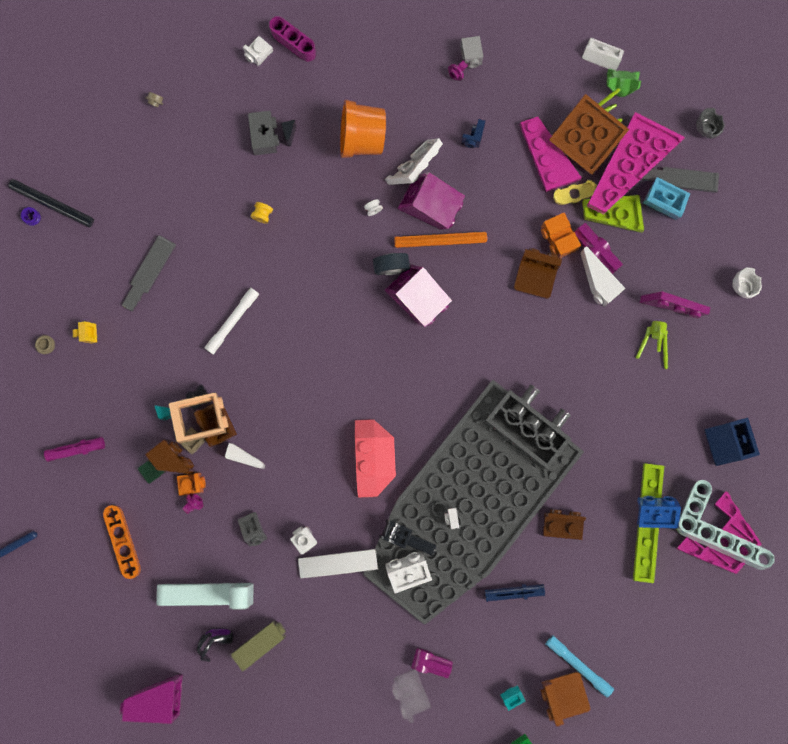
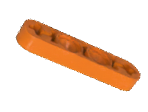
M117 505L108 506L103 512V517L121 573L127 579L136 578L141 572V566L123 510ZM111 509L118 512L115 515L116 521L121 520V524L111 525V523H115L114 518L109 517ZM117 527H121L124 530V535L121 538H117L114 535ZM124 545L130 549V554L127 557L122 556L120 553V549ZM133 558V561H129L130 566L136 569L133 571V575L127 573L126 569L129 568L128 562L123 563V560Z

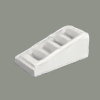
M229 443L225 454L226 459L260 469L265 468L263 462L236 445Z

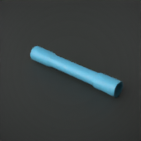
M552 635L547 640L546 645L567 661L606 698L613 693L614 688L595 674L555 636Z

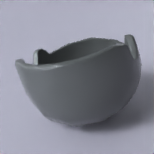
M706 108L698 116L696 122L697 131L702 136L710 139L717 138L724 131L725 127L723 115L716 114L715 108Z

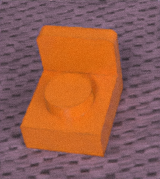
M201 473L177 476L179 496L204 492L203 488H206V481Z

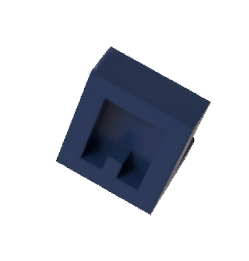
M478 119L477 125L473 124L471 135L463 134L461 143L468 148H479L486 120Z

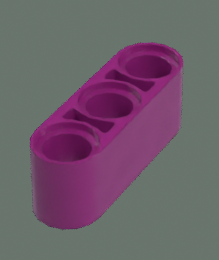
M276 16L270 20L269 26L272 37L303 61L310 62L316 57L315 44L309 37L282 17ZM276 27H282L280 30H275ZM292 37L297 38L295 41L289 40ZM306 48H310V49H311L309 52H304V51H303V50L306 49Z

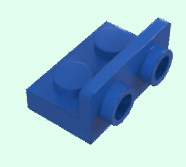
M652 496L637 498L639 505L638 527L678 528L681 506L676 498L670 496L663 498H654Z

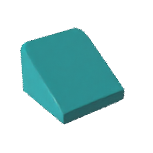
M155 406L160 420L165 421L172 418L170 408Z

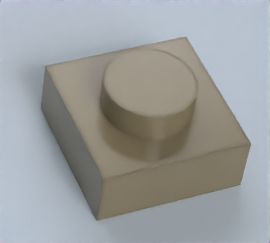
M191 427L186 432V436L198 432L193 427ZM204 438L180 444L193 455L206 441Z

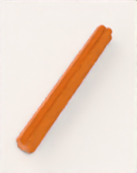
M470 232L400 236L394 238L395 248L486 243L487 233Z

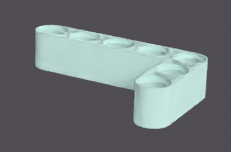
M705 480L696 482L680 514L677 531L687 538L756 569L764 570L772 566L775 559L769 550L700 520L711 495L712 486ZM698 486H701L706 490L705 495H701L697 492ZM696 504L699 511L692 512L689 505ZM688 521L691 524V530H685L682 527V522ZM702 529L710 533L709 539L702 537ZM720 538L727 539L729 546L723 547L720 544ZM740 546L748 550L747 556H743L739 552ZM759 555L767 558L766 565L760 563Z
M253 583L157 585V606L229 605L230 609H245L253 604Z

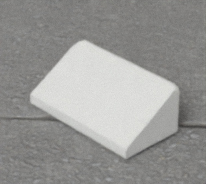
M590 38L582 58L605 68L617 70L624 51Z

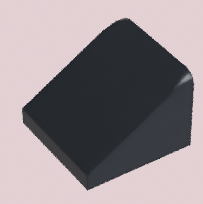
M295 120L286 121L281 124L287 146L292 145L297 127Z

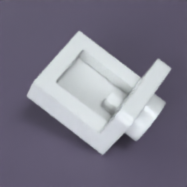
M299 527L293 532L294 536L290 539L300 554H304L317 544L309 527Z

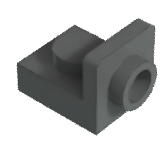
M256 512L238 519L243 538L249 546H257L267 539Z

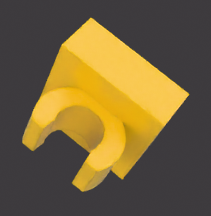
M85 321L78 322V329L73 330V338L79 337V342L97 343L96 324Z

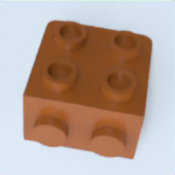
M574 672L541 682L543 689H540L543 701H547L549 709H546L549 721H553L556 727L564 725L563 719L590 711L589 701L580 673Z

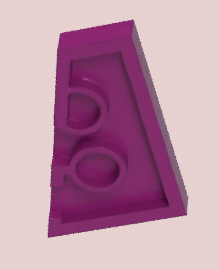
M663 291L642 295L640 298V303L672 310L677 313L689 314L692 318H701V316L709 315L711 308Z

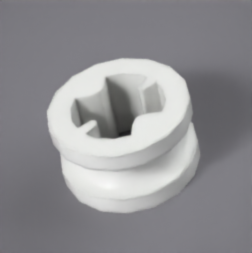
M378 199L364 206V209L368 210V216L375 215L383 209L379 205L380 201Z

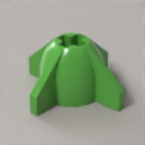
M609 68L606 86L612 92L619 88L620 92L616 96L626 97L640 89V72L616 71Z

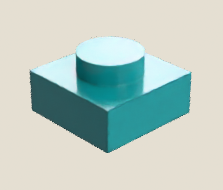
M518 685L500 694L508 711L526 702Z

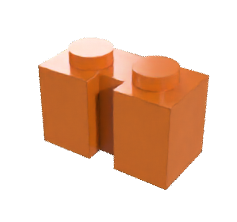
M565 213L544 221L541 226L542 236L544 239H548L551 253L558 255V258L567 256L581 247Z

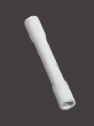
M251 287L232 314L204 347L206 350L214 355L234 325L259 296L258 292Z

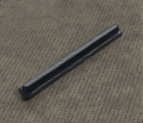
M11 179L8 184L11 190L87 227H91L94 223V219L91 216L15 179Z

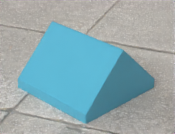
M656 177L643 204L677 220L684 213L690 193Z

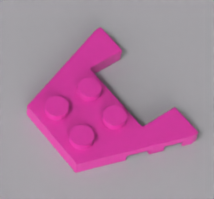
M725 491L714 504V506L729 517V520L721 529L761 546V542L741 515L739 508L730 498V494ZM687 537L677 547L679 551L733 574H737L745 565V563L706 546L704 548L698 542ZM720 538V544L723 547H728V540ZM740 546L739 552L743 556H747L748 550Z

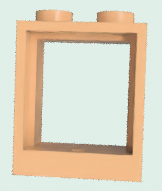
M216 392L169 403L178 443L226 433L225 428L228 427L226 416H222L221 411L224 408L222 397H218ZM213 401L219 428L186 436L181 408Z

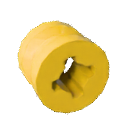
M256 202L254 205L255 211L251 213L250 217L258 222L268 224V216L272 213L273 208L264 203Z

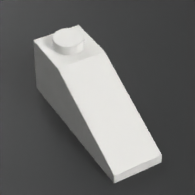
M586 246L580 254L590 289L594 295V300L599 305L602 304L605 307L625 288Z

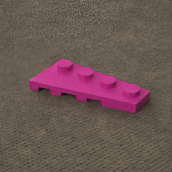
M539 117L520 123V128L546 192L581 180L582 177L564 152L548 140L551 134Z

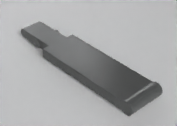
M663 167L662 170L653 168L641 179L654 182L656 177L681 189L717 193L719 173Z
M160 235L157 237L130 283L133 287L122 304L124 308L133 311L141 300L143 293L148 294L176 247L175 243Z

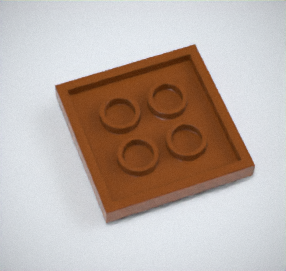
M584 94L548 140L593 175L629 129L588 95Z

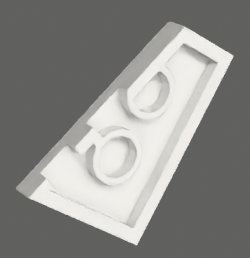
M439 138L426 140L411 154L410 157L412 159L398 166L397 169L399 171L394 176L389 175L385 181L389 185L414 183L421 171L428 166V162L432 157L437 155L443 143Z

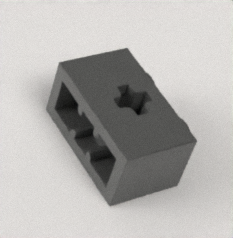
M271 111L248 113L254 155L277 153L276 146H279L278 134H274V128H277L276 117H272Z

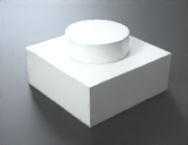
M456 508L447 509L448 513L444 514L446 525H450L451 529L459 528Z

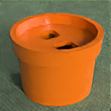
M344 100L340 128L341 158L353 157V155H381L386 133L385 109L359 105L355 101Z

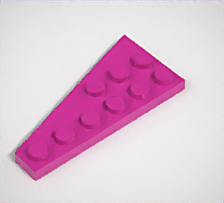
M635 112L627 126L629 131L620 140L587 206L604 215L681 143L685 137Z

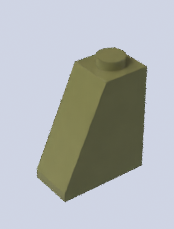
M274 620L237 648L231 656L243 672L286 637L284 634L286 630L280 622L276 623Z

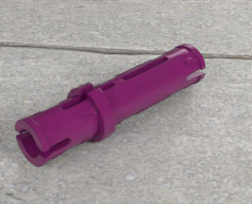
M102 437L91 440L83 439L75 444L44 450V457L47 462L78 454L86 455L91 451L105 449V441Z

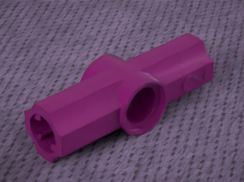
M586 223L582 224L575 231L581 245L584 248L587 246L612 274L623 265L611 252L607 241L602 237H598Z

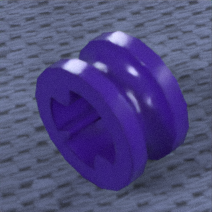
M27 207L21 212V219L27 225L35 226L40 222L41 215L34 208ZM29 213L33 214L32 220L29 219Z

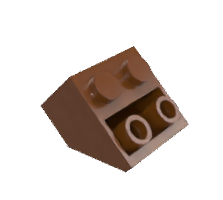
M163 440L145 454L157 470L186 474L195 473L193 469L195 465L188 457L185 458L182 455L183 449L177 442Z

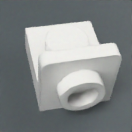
M258 36L249 47L247 45L243 46L244 57L250 63L254 62L259 66L272 53L273 47Z

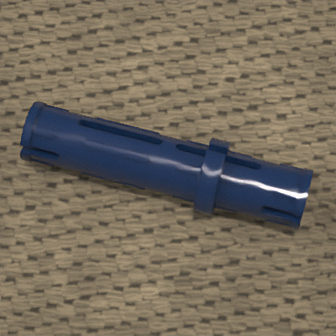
M522 584L519 587L485 589L486 602L519 598L528 600L529 597L545 596L544 584L529 586Z

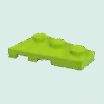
M639 195L623 196L604 215L587 206L590 199H583L584 220L643 233L644 225Z

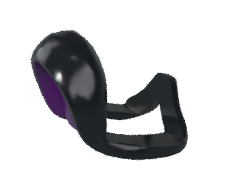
M213 628L205 632L197 646L200 660L210 662L211 659L206 653L212 643L215 641L222 645L231 644L234 639L233 632L225 628ZM209 636H211L205 648L201 650L200 648L202 647L206 639Z

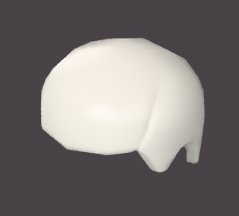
M746 267L734 277L733 288L742 298H752L759 294L762 288L761 277L755 274L754 268Z

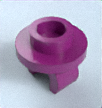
M464 61L458 66L451 64L448 67L449 76L453 80L461 81L464 78L463 70L468 65Z
M188 494L186 496L188 503L182 509L187 514L194 509L201 510L204 506L203 500L197 494Z

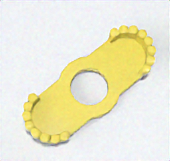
M587 180L586 183L571 185L562 190L558 188L554 193V201L558 205L578 203L583 199L590 198L597 184L594 181L592 182V180ZM577 189L580 193L579 198H571L569 195L570 190Z

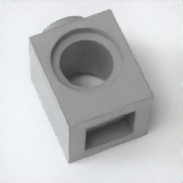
M480 36L462 38L460 44L462 60L469 68H476L482 65L483 51Z

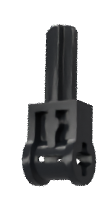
M388 519L385 520L386 525L382 534H379V538L404 549L408 545L431 556L434 555L437 548L436 544L413 535V530Z

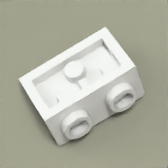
M422 551L413 552L400 559H393L385 564L394 593L432 580Z

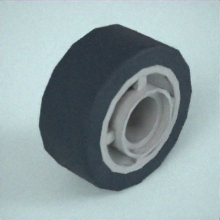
M389 253L374 258V273L376 275H394L409 270L408 254Z

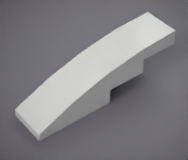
M375 549L298 559L300 578L378 569Z

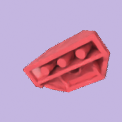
M355 420L358 497H377L396 477L394 437L375 420Z

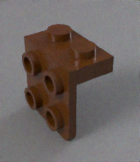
M534 248L525 249L519 265L514 290L549 299L562 259L558 258L556 254H542Z

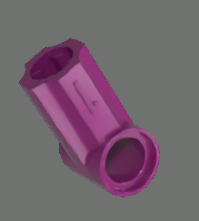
M417 648L411 668L422 673L429 672L449 678L453 661L433 655L430 651Z

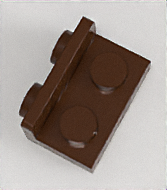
M550 509V513H544L543 536L583 540V528L586 517H582L581 512L569 511V515H562V510Z

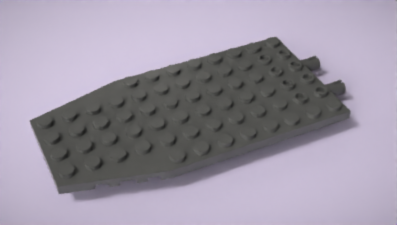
M492 380L396 501L388 520L413 530V535L437 546L432 556L423 552L432 580L394 593L385 564L393 559H400L413 552L420 551L408 545L404 549L381 538L375 547L378 569L368 570L363 574L424 625L491 573L584 453L582 449L570 441L572 438L560 429L568 418L571 417L568 412L565 413L566 411L561 408L554 419L549 421L530 406V403L540 393L538 389H535L531 394L535 388L531 384L520 398L511 390L507 391ZM456 508L459 528L451 529L450 525H446L444 514L448 513L447 509Z

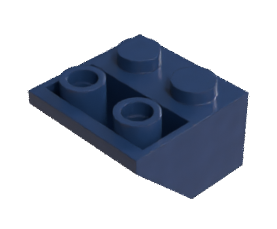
M749 418L704 429L715 466L760 455Z

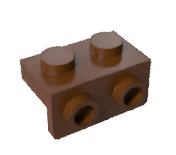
M214 403L194 412L196 422L202 432L219 428ZM225 407L221 411L222 416H226L228 427L225 428L226 433L205 437L204 439L209 447L220 445L237 435Z

